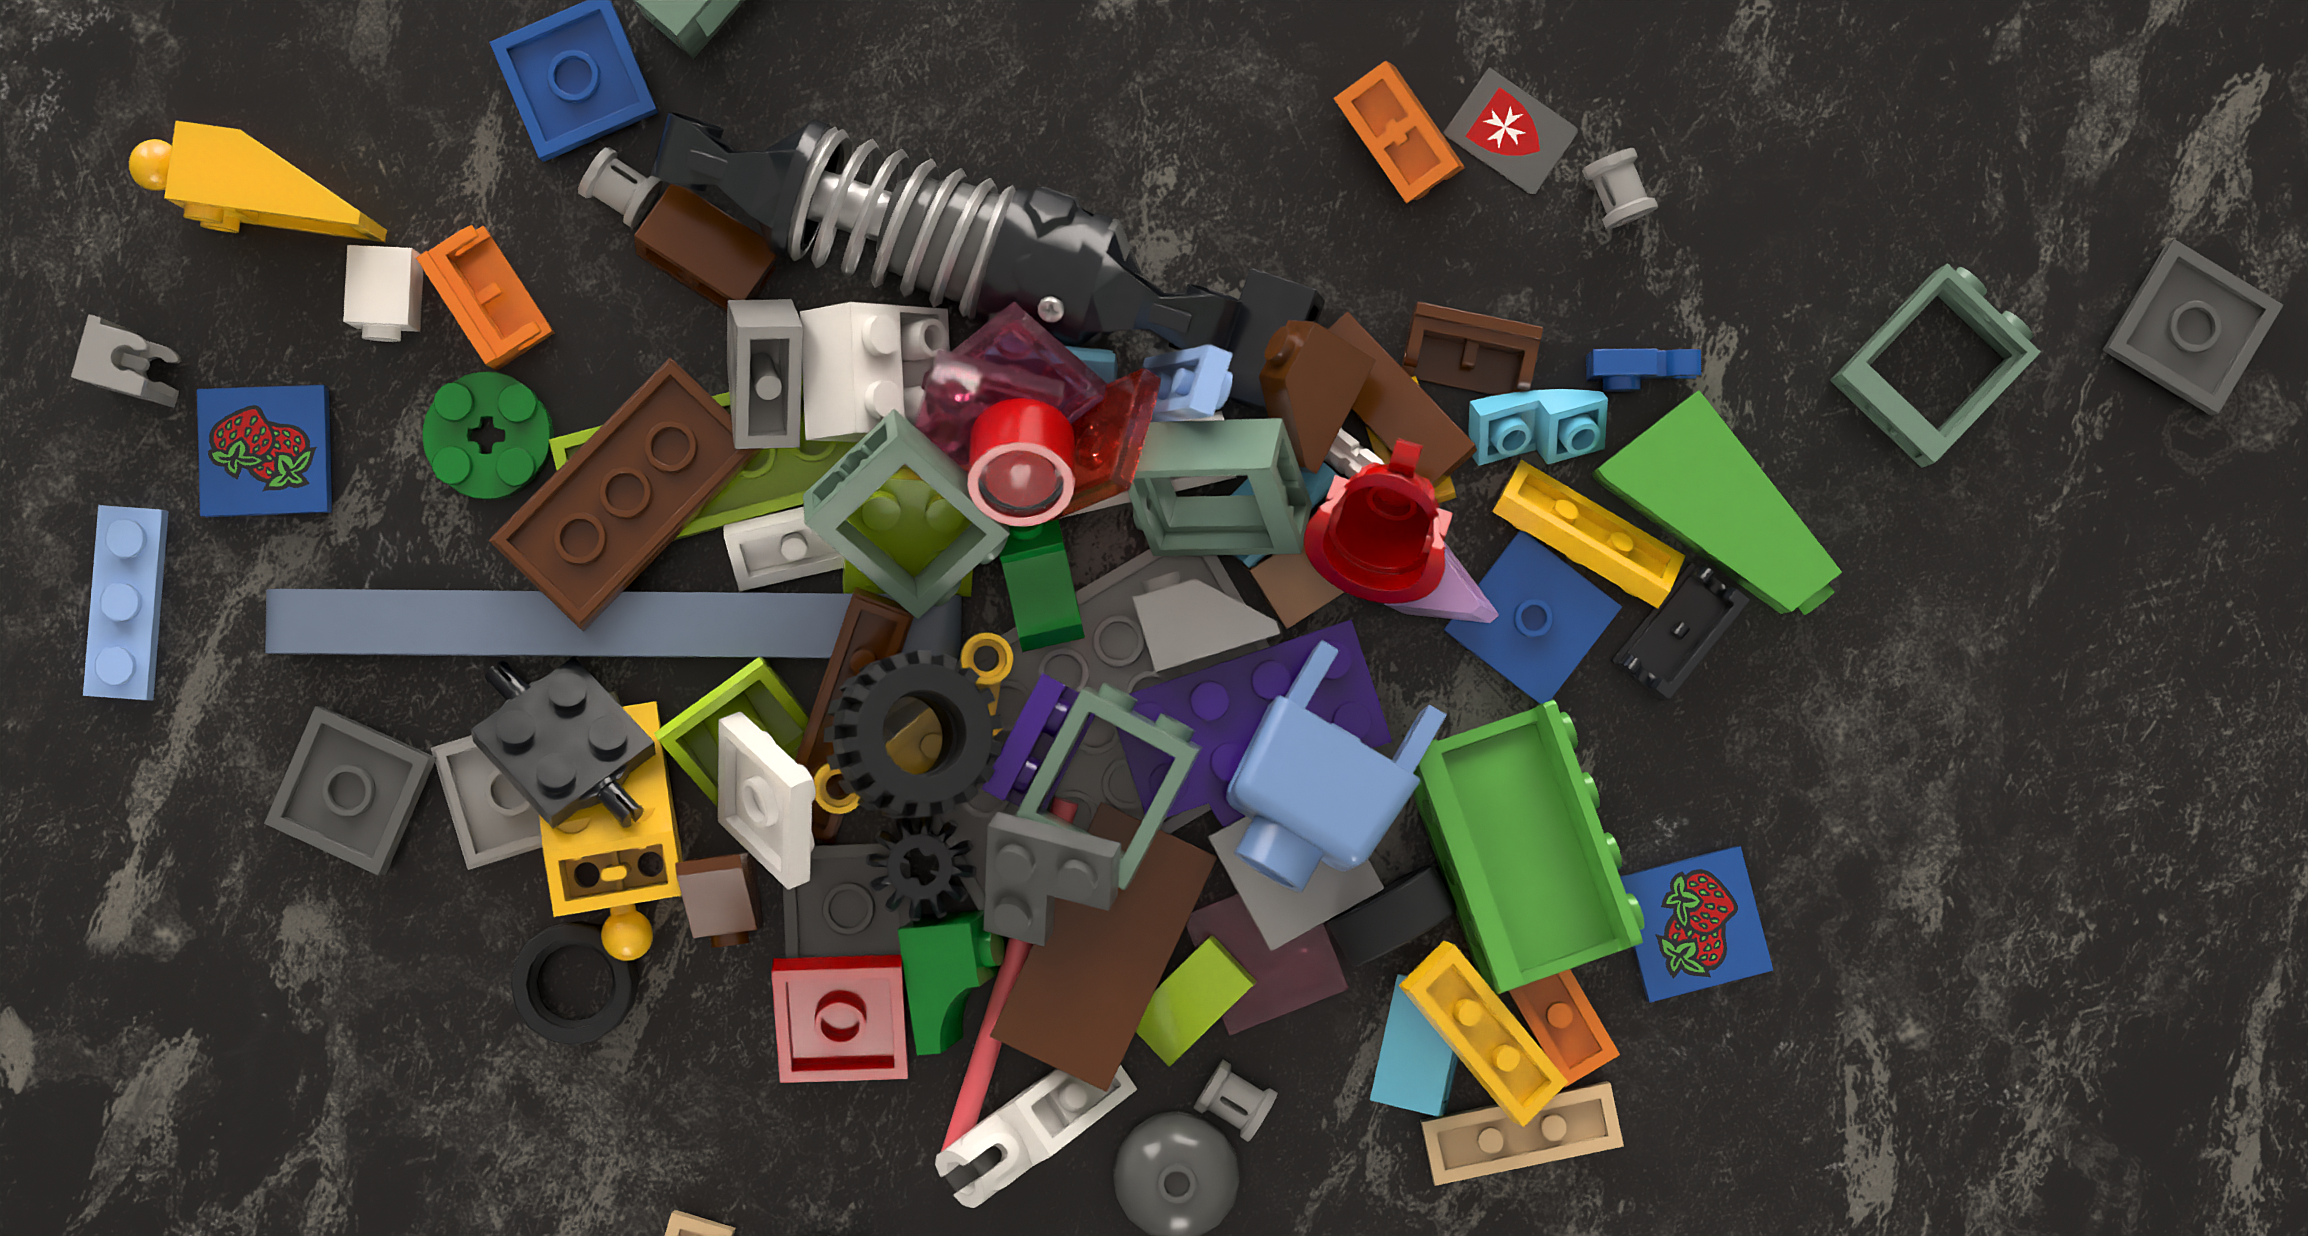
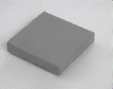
M1247 816L1208 836L1210 843L1270 951L1385 889L1369 859L1348 871L1336 870L1320 861L1302 893L1276 883L1248 866L1234 854L1235 849L1252 822V819Z

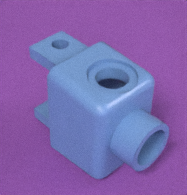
M1321 641L1312 650L1285 697H1276L1268 705L1226 791V799L1229 805L1252 819L1234 854L1262 875L1299 893H1302L1320 861L1336 870L1348 871L1361 865L1369 858L1421 780L1413 772L1446 717V714L1431 705L1421 710L1394 757L1390 760L1361 743L1358 737L1334 723L1329 724L1309 712L1305 707L1339 651L1324 641Z

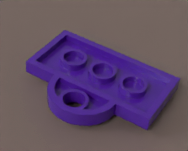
M1352 619L1129 693V695L1138 700L1133 708L1134 711L1155 722L1160 713H1163L1195 730L1190 741L1203 747L1166 818L1205 804H1209L1215 818L1223 827L1245 816L1229 805L1226 799L1227 788L1268 705L1276 697H1285L1312 650L1321 641L1326 642L1339 651L1305 709L1329 724L1334 723L1358 737L1361 743L1371 749L1392 742ZM1115 725L1144 815H1146L1175 757Z

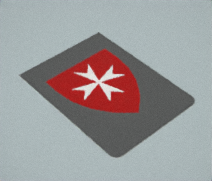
M1489 67L1443 135L1527 193L1535 194L1575 138L1578 130L1576 126Z

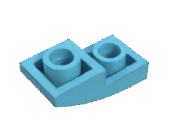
M1549 389L1513 392L1470 401L1468 437L1477 448V452L1472 457L1479 466L1537 450L1548 465L1605 449L1608 398L1600 391Z

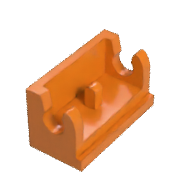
M1386 60L1333 98L1406 203L1423 198L1435 185L1445 179L1452 178L1465 169L1398 70Z
M470 225L450 236L431 250L425 251L416 257L485 365L498 371L555 333L486 227L481 226L475 230L473 225Z

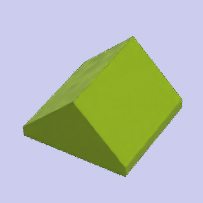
M758 657L654 733L661 745L717 808L719 719L741 711L761 731L769 733L776 745L794 761L805 733L810 715L767 658Z

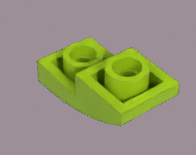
M1212 935L1154 991L1136 1033L1170 1067L1257 981Z

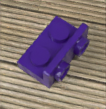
M1042 673L1006 740L1000 757H997L992 767L995 769V772L989 782L984 783L981 789L1003 801L1007 800L1020 807L1080 693ZM1090 714L1042 808L1046 809L1094 720L1095 714Z

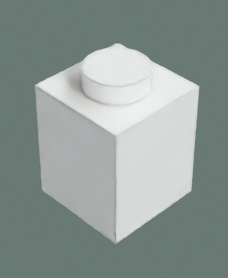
M347 245L343 322L356 329H362V339L398 342L401 341V331L420 332L423 268L416 259L420 253L414 249Z

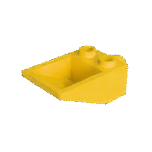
M176 121L172 145L162 140H147L137 145L129 158L130 174L138 185L151 191L165 190L164 198L183 208L184 218L200 221V226L203 228L238 233L240 223H248L385 242L387 230L239 129Z
M657 701L622 707L655 742L656 754L633 770L622 785L624 790L644 809L638 821L634 822L631 818L632 825L623 828L602 803L577 811L554 829L539 814L543 854L554 917L610 908L611 915L603 924L601 940L605 950L611 956L623 961L635 960L643 956L650 948L653 940L651 923L642 913L636 911L635 903L681 896L675 863L683 861L665 748L654 734L661 728ZM646 852L659 854L663 860L662 871L657 875L645 874L639 865L642 854ZM589 862L598 868L600 877L595 885L585 886L578 881L576 870L581 863Z

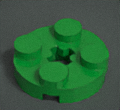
M476 372L465 375L455 382L445 384L435 394L434 402L429 407L425 416L423 446L433 472L442 482L448 484L459 493L472 498L499 500L516 495L525 489L523 487L531 483L538 473L541 474L552 454L549 439L554 438V430L549 412L544 404L540 402L535 392L517 379L502 373ZM493 418L494 427L505 431L504 442L493 444L492 453L483 454L480 443L472 441L473 429L481 428L484 419Z

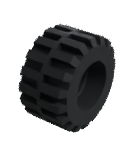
M914 651L906 654L900 653L871 662L860 668V673L857 676L848 678L839 688L843 695L840 699L831 701L827 715L834 717L833 726L824 728V742H833L834 755L826 756L830 770L840 769L844 778L838 784L846 794L856 793L860 797L857 804L867 810L878 809L882 811V816L891 818L909 817V819L945 814L956 810L955 805L967 803L977 796L979 792L975 787L980 783H987L991 779L995 769L988 766L990 758L1000 757L1003 742L993 741V730L1003 728L1001 714L990 715L987 705L996 701L990 688L979 690L974 684L980 678V675L971 667L959 669L956 667L958 659L949 655L931 656V651ZM910 696L924 702L933 710L941 725L942 747L940 754L932 767L922 774H911L901 769L891 759L884 744L883 726L886 715L892 705L902 697Z

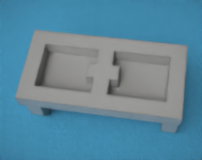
M88 314L71 377L110 391L175 408L179 391L161 381L152 382L147 377L146 370L149 369V362L153 359L161 358L167 363H180V356L166 346L146 341L141 336L136 335L137 332L101 317Z

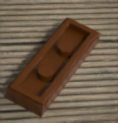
M1348 311L1327 329L1376 360L1350 410L1391 453H1393L1398 438L1423 445L1415 473L1429 479L1434 489L1477 452L1476 445Z

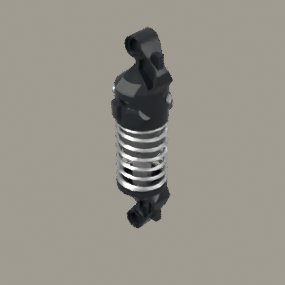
M674 112L668 113L651 175L668 183L697 191H706L707 185H717L743 210L757 219L769 250L774 255L786 259L791 257L794 261L802 258L808 251L821 223L811 257L816 268L825 264L837 229L851 233L841 265V271L845 278L854 274L866 238L876 241L875 254L877 257L870 277L875 288L884 283L887 272L901 276L903 278L900 291L904 298L911 295L914 288L931 293L929 300L933 307L942 304L943 298L959 302V311L962 317L968 315L970 320L975 318L976 322L988 326L991 336L1006 341L1041 342L1049 345L1089 348L1116 331L1151 329L1168 340V346L1177 351L1204 345H1212L1227 351L1242 301L1219 291L1194 284H1187L1185 292L1164 293L1140 270L1120 220L1084 210L1080 207L1078 198L1042 186L1034 191L1020 187L1016 191L1012 185L1006 188L1000 195L991 178L983 181L977 187L970 185L962 168L940 181L939 169L932 158L919 165L910 176V160L903 149L887 157L881 166V151L873 139L859 146L852 155L851 140L844 129L838 131L836 126L831 128L830 124L815 119L765 150L737 151L722 138L723 128L687 115ZM869 154L868 175L865 184L854 180ZM898 165L897 185L893 193L883 190L890 175Z

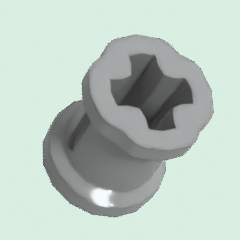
M605 147L595 157L584 174L578 187V194L585 198L596 197L624 215L623 223L633 229L644 219L655 203L661 191L663 181L654 176L644 177L618 160V152L610 147Z
M1634 148L1621 150L1603 157L1582 170L1586 180H1593L1607 214L1602 219L1606 229H1612L1634 221L1658 208L1655 198L1647 197L1634 165L1638 157Z
M1222 1059L1203 1088L1193 1108L1200 1113L1209 1110L1240 1129V1137L1249 1142L1267 1116L1278 1092L1271 1088L1265 1091L1260 1090L1231 1072V1064Z

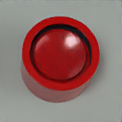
M1015 398L998 402L979 415L973 424L970 434L968 490L973 503L982 513L1003 524L1031 526L1054 518L1066 508L1074 490L1075 456L1074 431L1068 419L1055 407L1039 400Z

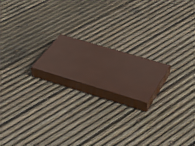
M670 357L488 541L584 632L764 448L735 449L731 415Z
M1101 802L1087 832L1099 838L1121 843V850L1126 852L1142 821ZM1159 830L1132 883L1125 890L1118 887V896L1109 911L1055 897L1053 933L1045 946L1033 944L990 1037L1107 1092L1215 864L1217 856Z

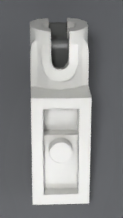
M1121 1065L1107 1092L1056 1068L1047 1076L1031 1084L940 1152L936 1157L935 1166L940 1177L945 1176L956 1192L953 1196L962 1205L975 1208L997 1191L1009 1185L1032 1166L1051 1157L1135 1092L1137 1088Z

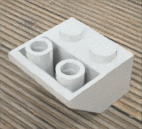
M848 302L800 311V320L803 325L802 372L806 440L859 442L893 409L898 411L927 438L954 436L948 309Z

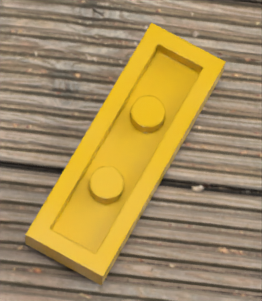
M1522 459L1508 479L1492 512L1509 521L1517 529L1528 532L1562 552L1573 562L1586 566L1620 586L1626 593L1644 600L1657 609L1670 593L1685 559L1684 554Z
M1443 941L1398 985L1512 1122L1525 1127L1568 1083L1566 1078L1454 944Z

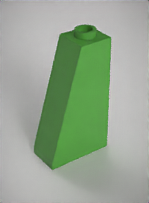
M1700 390L1690 395L1590 473L1598 484L1780 614L1792 612L1798 607L1803 615H1806L1835 592L1828 583L1840 575L1842 571Z

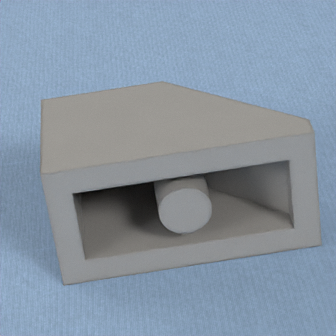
M792 299L728 300L727 371L735 449L800 447L803 325Z
M1178 571L1142 582L1145 594L1133 597L1155 673L1280 634L1275 620L1195 578L1181 582Z

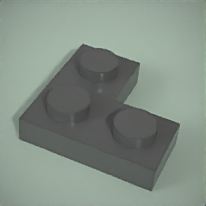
M997 812L987 829L983 931L1045 946L1054 929L1055 897L1109 911L1118 896L1121 843Z

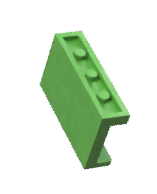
M1555 700L1542 703L1531 710L1439 741L1437 739L1432 740L1413 772L1421 780L1414 790L1413 796L1446 888L1457 907L1455 913L1476 971L1496 995L1643 943L1640 930L1644 929V917L1641 907L1632 893L1626 894L1618 873V869L1622 867L1619 847L1611 833L1603 832L1595 810L1600 806L1597 787L1588 772H1581L1573 750L1578 745L1575 727L1566 712H1559Z

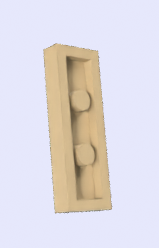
M1608 1081L1559 1091L1525 1127L1512 1122L1498 1104L1420 1120L1432 1180L1435 1186L1624 1146L1611 1083Z

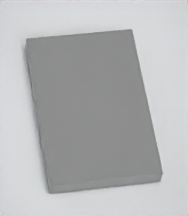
M616 691L610 692L609 694L621 706L618 693ZM472 735L431 748L433 756L436 757L435 764L468 870L543 847L539 813L475 745Z

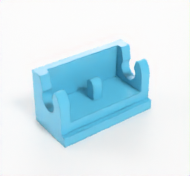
M1397 974L1370 1100L1439 1117L1447 1114L1459 1057L1398 986L1408 975Z

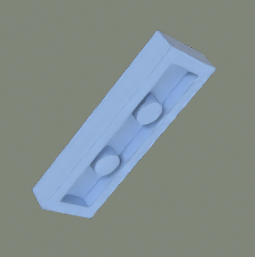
M1204 345L1145 358L1126 418L1136 422H1170L1213 416L1215 409L1218 410L1223 406L1231 389L1232 374L1227 370L1233 353L1212 345Z
M98 505L83 696L153 700L169 511Z

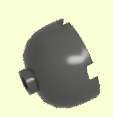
M1182 1110L1155 1113L1141 1124L1135 1126L1119 1145L1113 1168L1116 1199L1128 1219L1152 1236H1201L1215 1228L1234 1206L1241 1181L1237 1153L1225 1133L1205 1116Z

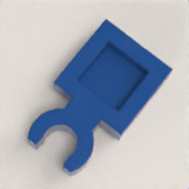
M1593 349L1586 355V381H1603V391L1605 392L1640 391L1641 381H1649L1651 379L1686 380L1696 379V376H1701V349L1658 351V349Z

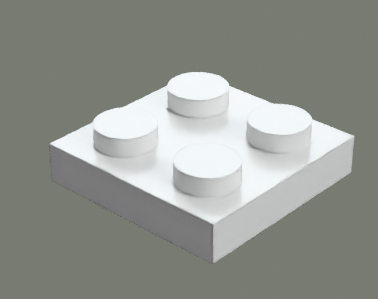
M741 711L719 719L718 822L788 890L810 881V854L814 848V838L811 831L812 801L816 794L812 776L803 765L797 764L776 745L769 733L761 731Z

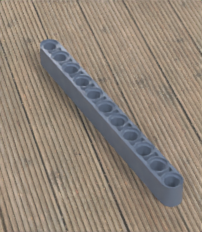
M266 589L265 653L296 655L830 659L852 594L622 592L583 632L541 591ZM878 594V595H881V596H883V597H886V598H889V599L894 600V599H893L891 596H889L888 594ZM954 595L947 603L940 607L933 605L919 619L914 617L902 653L931 651V656L946 654L960 660L962 649V596Z

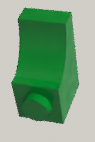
M1058 515L1036 525H1009L1010 535L999 555L1022 652L1085 638Z
M984 910L947 913L941 918H938L935 914L922 915L919 921H910L897 929L917 1055L941 1054L963 1038L964 1009L971 991L974 987H980L998 974L1005 955L1004 939L1002 935L983 931Z

